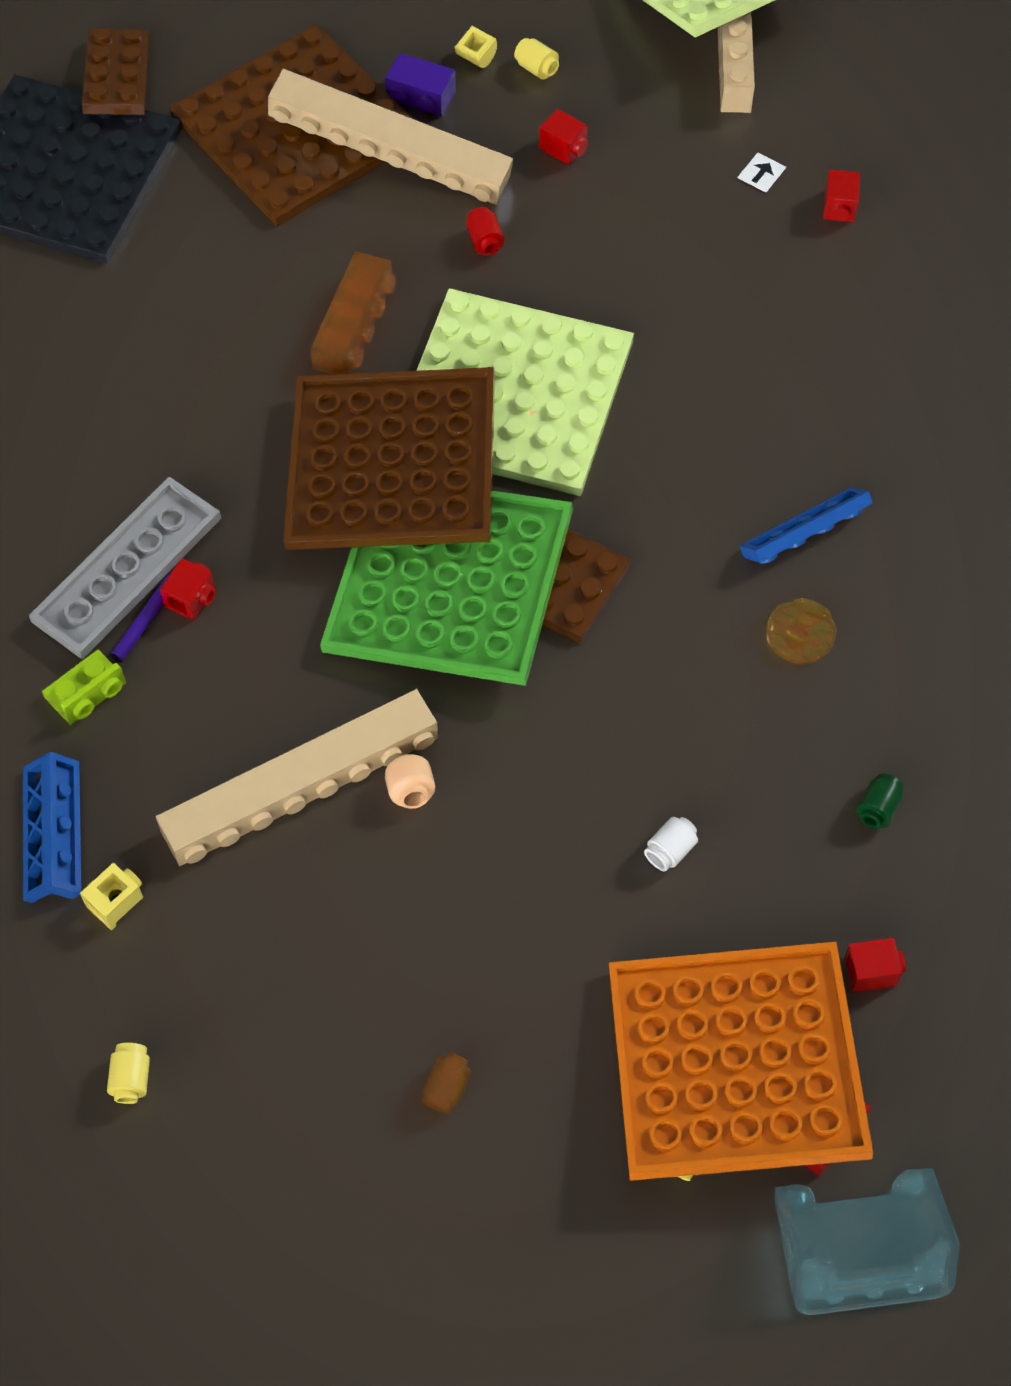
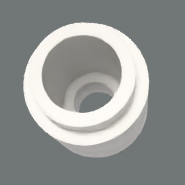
M671 817L647 842L648 847L644 851L646 858L661 871H667L669 867L674 868L698 843L697 829L684 817L680 819Z

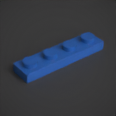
M854 487L842 491L739 545L743 557L760 564L775 560L778 557L777 554L783 550L799 547L806 542V538L814 534L830 531L834 528V524L840 520L851 519L862 513L861 509L873 504L869 491Z

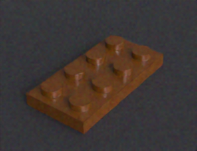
M136 28L89 29L82 96L83 114L145 115L150 45L149 30H139Z

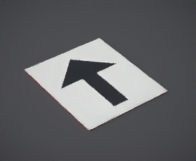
M757 153L737 178L766 193L787 167Z

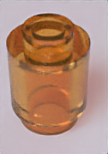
M450 1052L445 1057L437 1056L423 1086L422 1092L424 1096L421 1102L438 1112L450 1114L452 1108L458 1106L471 1077L472 1071L467 1067L468 1061Z

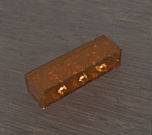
M357 251L354 252L310 349L314 370L332 375L352 374L355 367H360L364 353L363 347L366 342H371L374 334V322L376 318L382 317L385 308V297L387 293L391 294L395 287L396 275L392 274L391 260Z

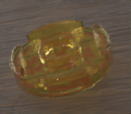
M805 598L794 599V602L786 603L785 601L779 604L770 614L766 629L768 644L775 654L788 662L796 664L815 663L825 658L833 648L837 633L836 623L834 624L829 610L818 602Z

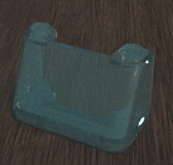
M933 1168L910 1169L902 1172L893 1182L892 1194L817 1204L813 1191L809 1187L798 1184L775 1187L774 1201L795 1307L800 1313L817 1315L941 1298L954 1289L960 1242Z

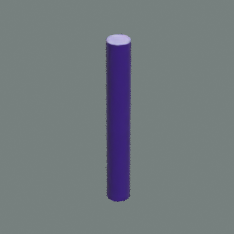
M170 574L165 577L110 654L116 661L123 662L164 603L160 589Z

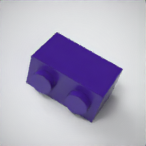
M399 53L385 77L386 92L398 104L442 117L456 92L455 70Z

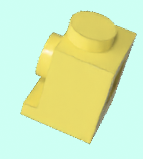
M112 863L80 892V895L86 907L112 931L117 926L116 922L143 898L139 888L142 882L130 869L127 868L122 871L115 863ZM117 894H119V895L111 902L112 897L115 896V895H117Z

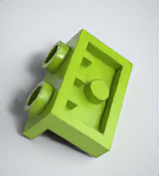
M98 649L44 689L42 693L44 698L68 724L72 725L78 719H84L89 716L94 707L103 700L115 696L122 686L126 684L122 668L117 663L112 664Z

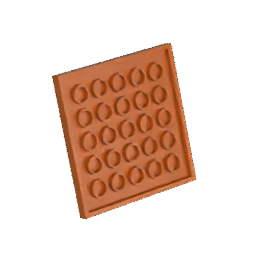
M837 942L609 962L630 1181L870 1160L873 1158V1148Z

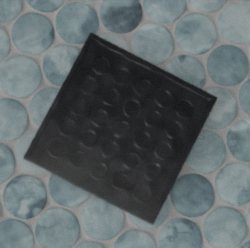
M14 74L0 97V233L108 264L182 129L181 119L145 110V115L83 114L82 92Z

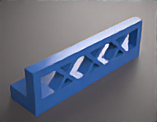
M49 752L23 767V901L34 903L49 894L73 899L79 896L81 892L79 761L53 752ZM41 772V779L36 787V774ZM42 803V810L37 818V810ZM42 836V844L37 852V844ZM42 870V884L37 886V878Z

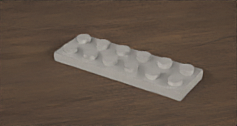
M168 477L29 615L31 622L83 660L181 558L221 520L220 511L171 477Z

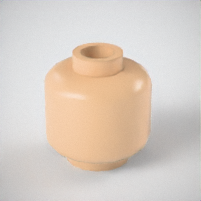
M414 754L401 755L391 761L385 770V780L389 796L398 806L408 809L419 808L426 804L435 792V782L429 762L422 756Z

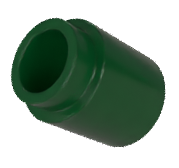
M881 773L870 781L856 808V813L864 825L873 829L885 828L890 825L904 797V786L898 778L890 774Z

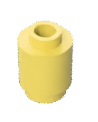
M534 38L522 39L515 49L514 57L518 60V64L540 79H547L558 70V53Z
M120 1043L116 1045L115 1052L111 1054L107 1093L114 1096V1101L118 1103L134 1104L138 1102V1098L146 1096L150 1057L146 1055L147 1047L144 1045Z

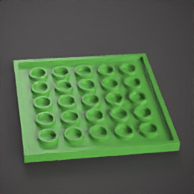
M492 491L491 542L352 547L320 644L322 653L526 686L573 512L572 502Z

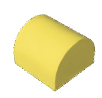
M471 26L454 48L457 55L481 68H485L494 58L497 50L496 38Z

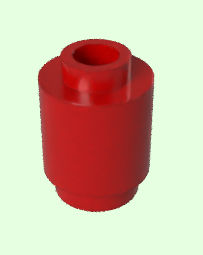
M478 207L469 212L466 227L475 251L482 255L497 253L504 245L505 238L496 215L487 207Z

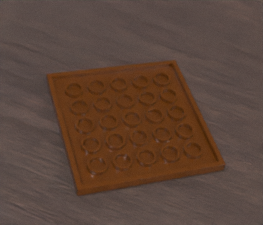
M317 24L169 107L171 116L181 119L182 128L276 226L281 225L386 162L373 156H365L360 151L345 145H337L327 138L317 134H309L299 127L288 123H281L268 116V96L283 69L414 119L393 98H390L389 94Z
M494 367L297 376L283 539L285 549L491 542L495 402Z

